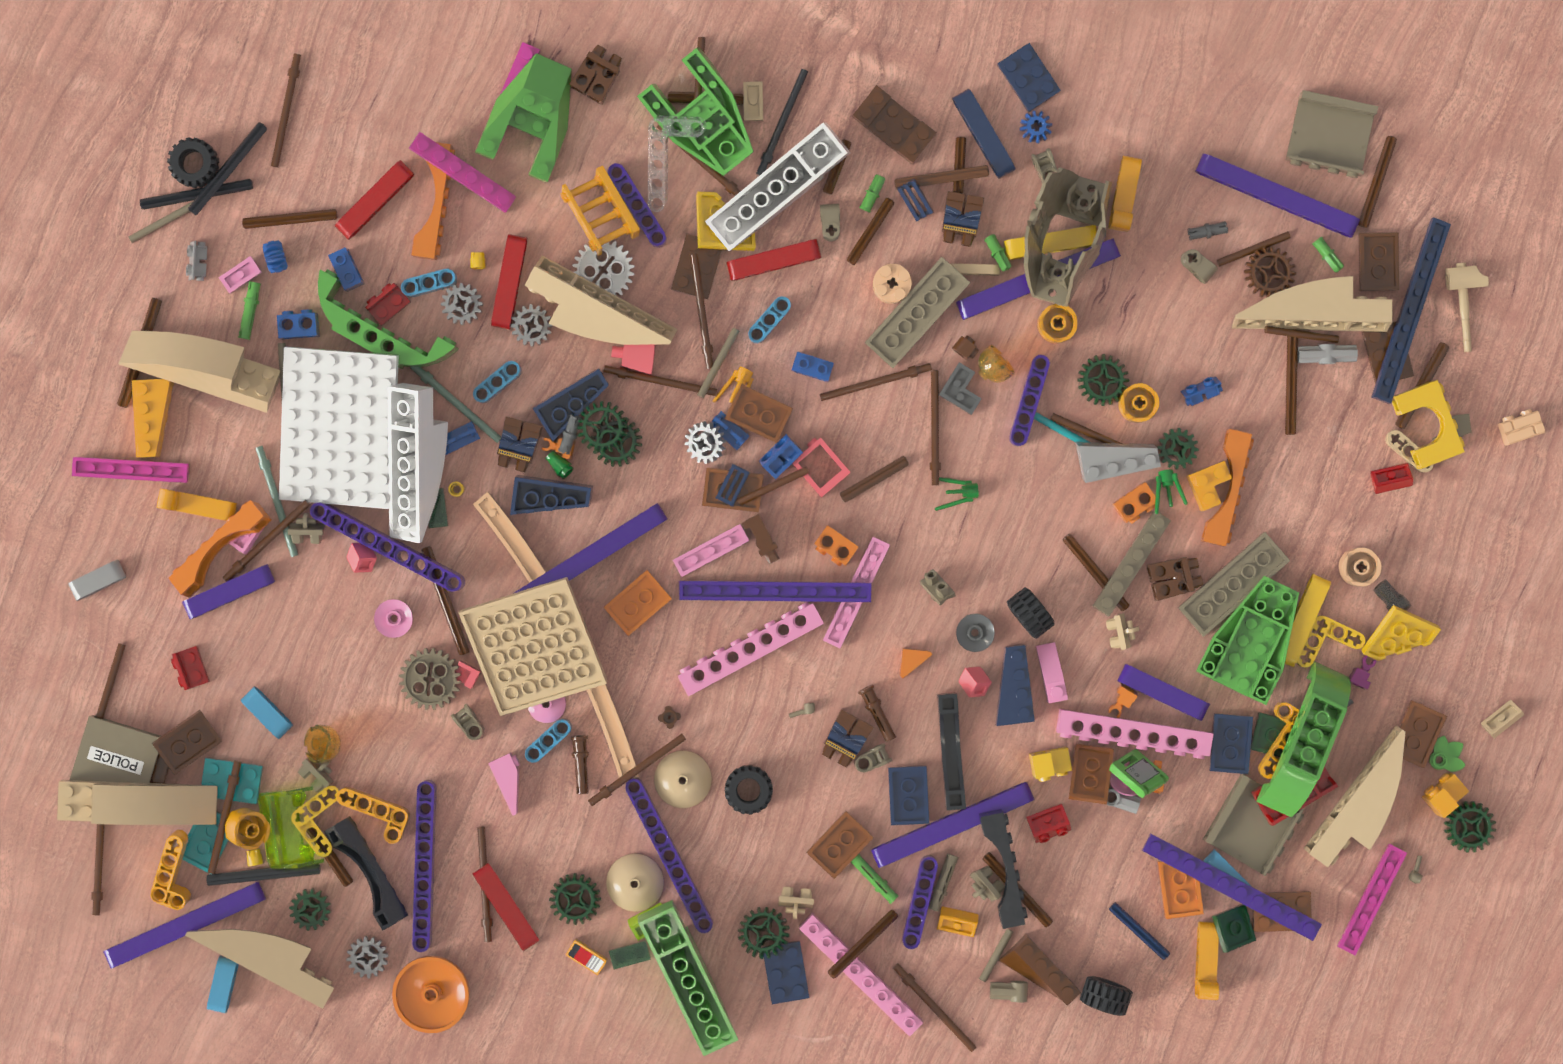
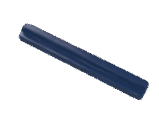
M1116 902L1110 906L1109 910L1162 960L1167 959L1170 952Z

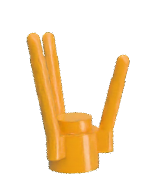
M741 366L738 371L734 370L733 375L715 396L713 402L715 403L735 379L737 385L729 400L732 403L741 385L745 386L747 383L746 387H751L754 380L751 378L753 372Z

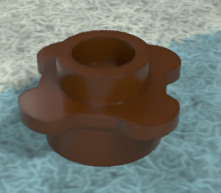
M666 706L665 711L658 716L659 722L666 724L669 729H672L674 723L681 718V714L672 710L671 706Z

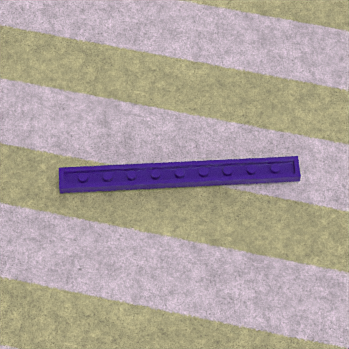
M679 581V600L871 602L872 583Z
M1151 833L1142 848L1143 852L1314 941L1322 926L1320 922Z

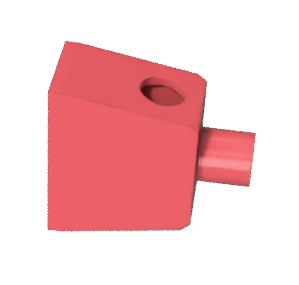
M656 344L624 345V347L612 346L611 357L622 358V367L652 375Z

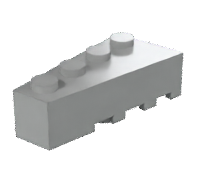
M1075 442L1082 479L1085 483L1161 467L1158 448L1154 444Z

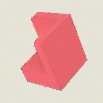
M352 543L347 554V559L354 573L372 572L377 559L372 549L361 543Z
M461 660L458 663L459 668L456 669V673H461L457 680L462 681L464 686L472 689L482 671Z
M981 667L965 668L959 679V684L969 697L985 696L992 683Z

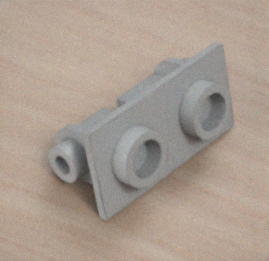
M192 241L187 247V256L190 258L189 264L186 266V276H189L188 280L190 281L194 280L195 277L197 281H204V277H206V264L199 263V260H207L206 242H198V245H196V241Z

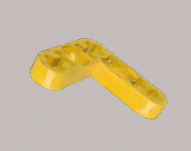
M1317 616L1304 647L1314 650V653L1309 652L1307 656L1310 659L1309 662L1302 664L1300 657L1301 655L1305 656L1307 653L1303 647L1297 664L1305 668L1310 667L1314 663L1326 636L1353 649L1362 648L1365 644V637L1360 632L1326 616ZM1322 619H1324V624H1326L1325 628L1321 627L1319 630V633H1322V636L1316 633H1312L1313 629L1317 631L1319 625L1316 624L1317 621H1321ZM1336 627H1341L1344 631L1343 636L1340 638L1334 636L1333 631ZM1348 630L1351 632L1349 636H1359L1360 644L1356 643L1354 646V642L1350 639H1346V642H1344L1348 635ZM1311 636H1315L1318 639V644L1315 647H1311L1308 644V639Z
M335 786L324 788L295 810L291 816L294 826L319 857L328 856L332 851V845L312 819L337 801L336 796L339 790ZM327 790H335V799H327L328 805L325 806L318 796L322 795L324 798L328 794ZM313 801H318L321 804V809L317 812L310 809V803ZM306 806L308 812L313 816L309 818V815H306L303 818V823L300 821L296 822V814H303L305 812L303 808ZM315 828L317 836L314 839L308 838L306 836L307 829ZM320 836L323 838V840H320L322 845H328V852L326 854L318 852L320 847L317 843L315 846L312 844Z

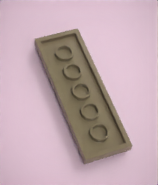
M941 257L866 340L865 344L894 368L971 282L947 260Z
M1263 532L1183 602L1178 609L1204 637L1242 603L1264 576L1271 578L1290 560L1266 532Z

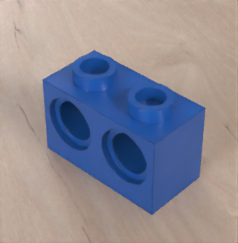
M344 247L328 255L345 291L349 292L365 284L349 249Z
M312 309L301 310L300 314H294L293 311H283L282 315H277L279 339L320 337L318 314L313 313ZM310 318L312 326L305 329L303 322L305 319ZM287 320H292L293 327L290 330H286L284 327V323Z
M797 352L791 371L828 382L834 363Z
M786 434L759 462L776 479L803 452Z

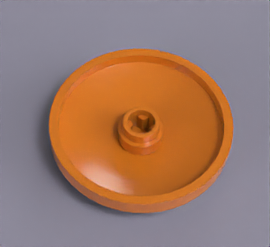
M423 956L409 962L397 975L392 990L393 1005L398 1016L406 1025L423 1033H439L453 1027L464 1015L470 998L469 984L462 970L452 961L439 956Z

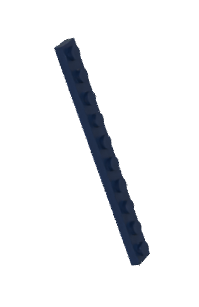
M1434 217L1430 220L1371 398L1387 404L1392 403L1451 226L1450 223Z

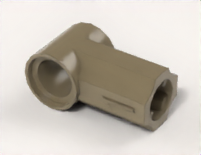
M990 982V999L1010 1000L1011 1002L1019 1003L1027 1002L1028 982Z

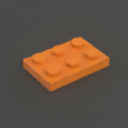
M646 570L606 604L604 609L629 636L672 598L652 574Z
M1157 861L1165 919L1204 914L1200 881L1162 861Z

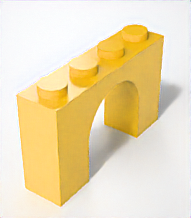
M1438 380L1427 382L1394 395L1392 400L1396 415H1402L1420 407H1426L1431 409L1439 419L1440 430L1435 440L1410 451L1417 469H1423L1465 452L1463 449L1465 447L1464 441L1457 433V422L1454 418L1452 419L1450 414L1451 406L1448 401H1445L1443 395L1445 393L1444 387Z

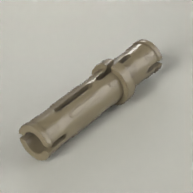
M947 853L936 887H933L932 890L933 895L928 906L929 909L937 912L940 911L944 896H947L948 892L946 891L959 857Z

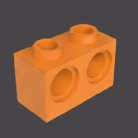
M1143 482L1112 505L1125 523L1130 521L1132 524L1141 518L1140 513L1143 511L1148 513L1155 508L1156 496L1147 483ZM1142 493H1146L1149 496V501L1146 504H1142L1139 500ZM1126 504H1130L1133 507V512L1130 515L1124 513L1123 509Z
M828 525L814 543L817 546L815 550L824 556L826 553L833 557L831 561L838 566L842 564L846 566L859 548ZM830 536L833 539V544L830 547L823 546V537ZM840 547L848 549L849 554L846 558L838 556V549Z

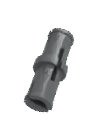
M1226 221L1211 225L1206 223L1201 227L1188 228L1189 240L1204 237L1209 239L1214 235L1227 234Z
M570 414L566 430L562 432L564 436L558 449L559 452L570 454L574 439H577L578 436L576 434L577 426L580 424L578 420L582 419L577 415L574 417V414Z

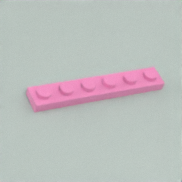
M872 537L851 583H872L890 545ZM841 602L823 641L841 648L863 602Z

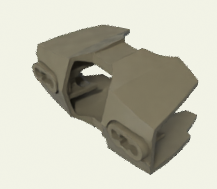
M1061 167L1056 172L1048 173L1034 202L1037 209L1031 211L1029 220H1027L1023 263L1027 284L1032 297L1067 307L1087 271L1099 256L1103 240L1106 237V214L1112 182L1106 181L1104 184L1083 178ZM1090 189H1095L1092 193L1088 192ZM1056 214L1082 223L1099 226L1091 246L1092 248L1082 252L1076 265L1073 264L1070 258L1068 264H1064L1053 259L1051 253L1048 252L1047 255L1042 253L1045 236L1051 220ZM1055 290L1056 295L1051 297L1050 293H1052Z

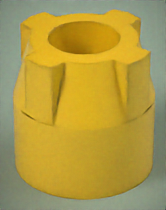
M484 252L471 253L470 269H486Z
M457 481L452 482L448 487L450 495L454 497H460L465 490V486ZM455 486H460L461 491L459 493L454 492Z
M260 849L246 851L248 866L263 864Z

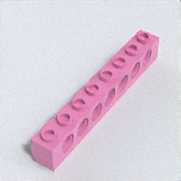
M806 602L798 606L799 610L792 614L789 611L781 615L782 620L778 622L772 620L764 625L765 629L761 631L755 629L748 633V638L742 641L739 638L731 642L732 647L726 650L722 647L713 652L715 656L709 659L707 656L696 661L698 665L693 668L688 665L679 670L681 674L678 675V678L687 695L690 696L824 624L814 604L809 605ZM798 615H803L806 618V623L803 626H798L795 623V618ZM781 624H786L789 627V633L781 635L778 632V627ZM769 633L772 636L770 644L762 642L761 637L763 634ZM751 642L755 645L756 649L753 653L745 651L744 646L746 643ZM734 651L738 654L739 658L736 662L728 660L729 652ZM719 661L722 665L721 670L713 671L711 663ZM696 670L704 672L705 677L703 680H696L694 678Z
M1059 709L1056 732L1060 733V737L1072 738V735L1079 736V740L1091 741V738L1098 739V743L1109 744L1110 741L1117 742V746L1128 747L1129 744L1136 745V749L1147 750L1148 747L1155 748V752L1166 753L1167 750L1174 751V755L1180 756L1190 753L1193 754L1194 758L1199 759L1210 756L1213 733L1064 709ZM1081 721L1082 728L1079 731H1074L1072 728L1073 722ZM1098 723L1101 725V731L1094 734L1091 731V727ZM1114 726L1120 728V734L1116 737L1110 734V730ZM1133 729H1137L1139 732V736L1135 740L1129 737V733ZM1152 732H1156L1158 735V739L1154 743H1151L1148 739L1149 734ZM1171 735H1175L1177 738V742L1173 746H1170L1167 742L1168 737ZM1194 738L1196 745L1189 749L1186 745L1187 740Z
M813 912L799 926V929L834 963L850 950ZM859 957L843 971L907 1035L911 1036L923 1024V1020Z

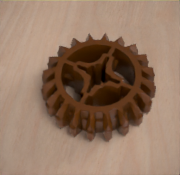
M1270 246L1268 252L1265 247L1261 248V253L1256 250L1254 252L1256 258L1252 255L1249 256V260L1252 263H1245V266L1250 269L1244 270L1245 274H1249L1244 280H1251L1252 283L1248 284L1247 287L1255 286L1254 294L1260 290L1259 297H1263L1265 292L1266 297H1269L1272 293L1280 292L1284 288H1291L1288 282H1295L1290 276H1295L1296 272L1290 269L1296 266L1295 264L1289 265L1288 263L1292 261V257L1284 258L1287 255L1286 251L1280 255V248H1277L1274 253L1273 247ZM1262 258H1272L1268 266L1257 265ZM1277 261L1283 265L1285 275L1277 269ZM1271 268L1273 270L1272 272H1274V275L1268 278V273H1266L1265 270ZM1255 270L1263 277L1262 285L1256 278ZM1272 279L1282 280L1278 287L1268 288Z

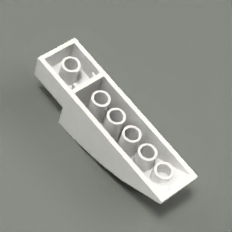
M822 123L705 222L728 251H731L821 181L828 171L850 154V151L829 125Z
M407 383L388 386L390 537L421 543L437 500L447 445L448 422L433 419V387Z

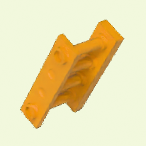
M603 165L596 168L594 179L572 190L568 189L566 183L562 185V193L560 195L564 203H568L589 239L590 249L593 252L596 251L598 256L602 255V245L624 234H629L632 239L639 236L640 229ZM596 186H602L605 191L604 195L582 206H578L574 199L575 196ZM605 202H611L614 207L613 211L589 223L587 222L583 213ZM615 218L621 219L623 223L621 228L599 239L596 238L592 229Z

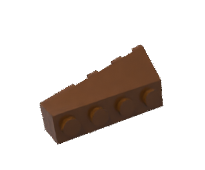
M1027 934L998 960L1062 1000L1067 1006L1081 993L1074 983Z

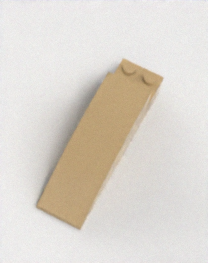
M543 255L534 266L524 285L531 292L545 296L547 301L559 304L549 324L586 338L623 345L670 344L677 331L671 325Z
M1353 276L1317 280L1274 293L1236 314L1232 328L1265 329V326L1297 330L1387 332L1392 324V300L1387 299V297L1368 299L1366 296H1358L1356 299H1353Z
M132 331L119 361V365L266 413L280 380V370L245 359L244 347L210 338L173 332Z
M1398 726L1393 728L1304 847L1311 856L1326 867H1329L1330 864H1335L1339 858L1338 853L1341 849L1345 850L1350 844V837L1370 850L1380 835L1391 811L1401 779L1405 731Z
M61 780L58 786L57 820L91 821V824L212 825L216 824L218 786Z
M241 929L187 931L185 935L322 1009L334 989L331 985L332 981L323 976L321 979L315 977V972L306 967L304 970L301 969L311 948L293 940L272 934Z

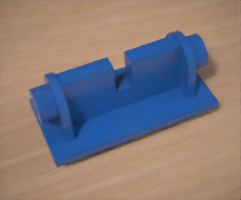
M1216 376L1208 377L1199 384L1187 386L1181 393L1186 398L1184 399L1186 405L1194 406L1204 401L1203 394L1206 395L1207 399L1220 395V392L1223 391L1222 383Z
M720 411L712 420L713 428L719 426L718 432L724 433L722 438L738 450L750 436L737 424L724 419L726 415Z
M472 421L447 433L445 455L480 439Z

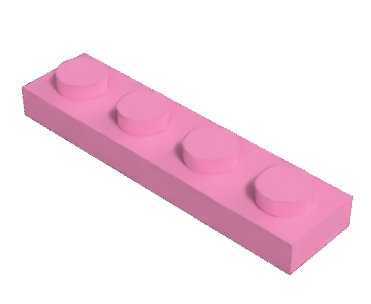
M741 524L677 557L673 562L681 577L743 545L749 539Z

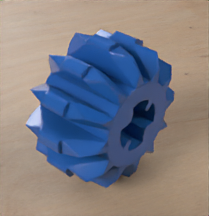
M1035 110L1032 111V117L1026 113L1025 118L1027 120L1022 119L1020 122L1025 125L1020 127V131H1026L1022 137L1026 138L1029 135L1028 142L1030 143L1033 141V138H1035L1037 144L1040 143V137L1045 141L1047 140L1045 134L1050 135L1052 132L1047 129L1052 127V123H1046L1050 117L1046 116L1043 119L1044 112L1042 111L1039 113V116H1037ZM1034 123H1038L1037 126H1041L1038 131H1034L1035 128H1031Z
M273 240L263 244L262 248L268 270L271 273H279L286 270L288 265L282 243L279 240Z

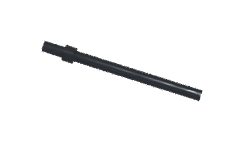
M801 69L768 147L762 153L761 163L756 172L758 176L765 172L768 164H771L774 157L772 154L808 74V71L805 69Z

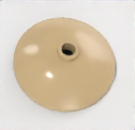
M690 751L670 753L658 764L654 775V784L658 795L664 802L677 808H689L699 804L707 796L712 782L711 771L706 761ZM684 777L686 783L681 784L679 778Z
M628 854L619 858L611 866L607 874L606 886L610 898L616 905L628 911H642L658 901L663 891L664 878L659 865L653 859L642 854ZM637 881L638 886L632 887L631 882Z

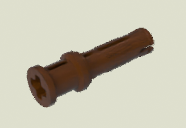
M872 684L858 691V694L862 696L866 704L865 708L868 711L870 710L885 742L896 738V735L880 706L882 701L877 698L873 690L874 685Z
M588 735L571 736V740H573L572 756L575 758L576 794L589 793L587 757L589 752L586 745Z

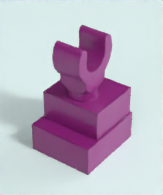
M1368 656L1362 657L1361 669L1353 668L1349 676L1351 684L1364 690H1368L1371 682L1367 681L1370 676L1368 671L1376 664V660H1372L1371 664L1368 665L1366 663Z

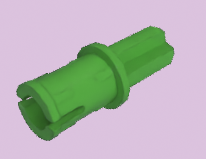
M878 174L875 175L869 189L865 191L867 193L859 208L869 213L871 212L877 197H880L879 192L885 182L884 177Z
M995 234L988 236L984 241L992 252V258H995L1003 272L1009 270L1012 265L1005 254V248L1001 247Z
M1323 237L1312 243L1321 254L1322 260L1325 259L1334 272H1339L1344 267V264L1334 253L1335 250L1329 247Z

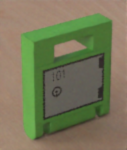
M1137 749L1132 750L1113 762L1109 769L1141 798L1154 792L1169 780V777ZM1130 761V765L1126 767L1124 764Z

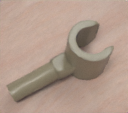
M805 703L804 710L789 713V717L793 718L799 715L812 714L815 711V704Z
M1417 856L1415 867L1409 874V880L1415 884H1419L1423 875L1418 873L1422 856Z

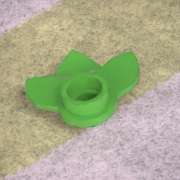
M1445 736L1439 737L1434 745V752L1429 758L1430 765L1435 769L1441 770L1445 768L1450 772L1461 770L1465 767V763L1458 757L1462 752L1463 743L1455 741L1448 743ZM1438 756L1442 758V761L1440 763H1436V758Z

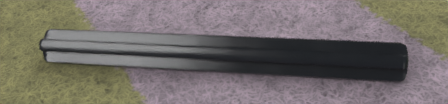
M261 122L256 124L191 203L188 210L192 214L198 215L267 131V127Z
M251 179L224 183L212 197L252 190L253 182ZM205 187L140 199V207L145 210L193 201Z
M319 863L208 874L206 882L208 886L317 875L320 874L321 867Z

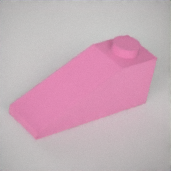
M1055 642L1036 646L1047 702L1054 703L1068 700Z
M508 753L488 764L512 815L518 813V766H520L516 755L513 756L512 753Z

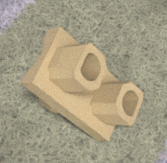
M1124 613L1118 614L1106 621L1108 631L1117 629L1118 632L1117 637L1110 638L1111 648H1121V650L1130 648V640L1136 639L1134 632L1139 631V627H1133L1132 620L1126 621Z
M783 887L781 896H779L778 906H786V913H793V919H797V914H805V909L802 908L813 909L814 899H812L811 889H801L799 898L793 897V888Z

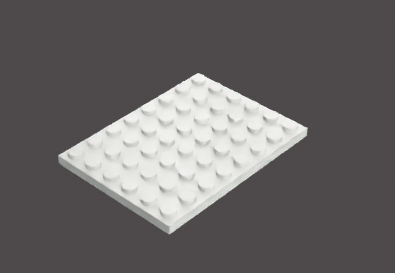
M284 347L279 500L303 502L306 499L308 502L313 503L322 502L325 504L391 509L389 501L388 386L398 384L399 355Z

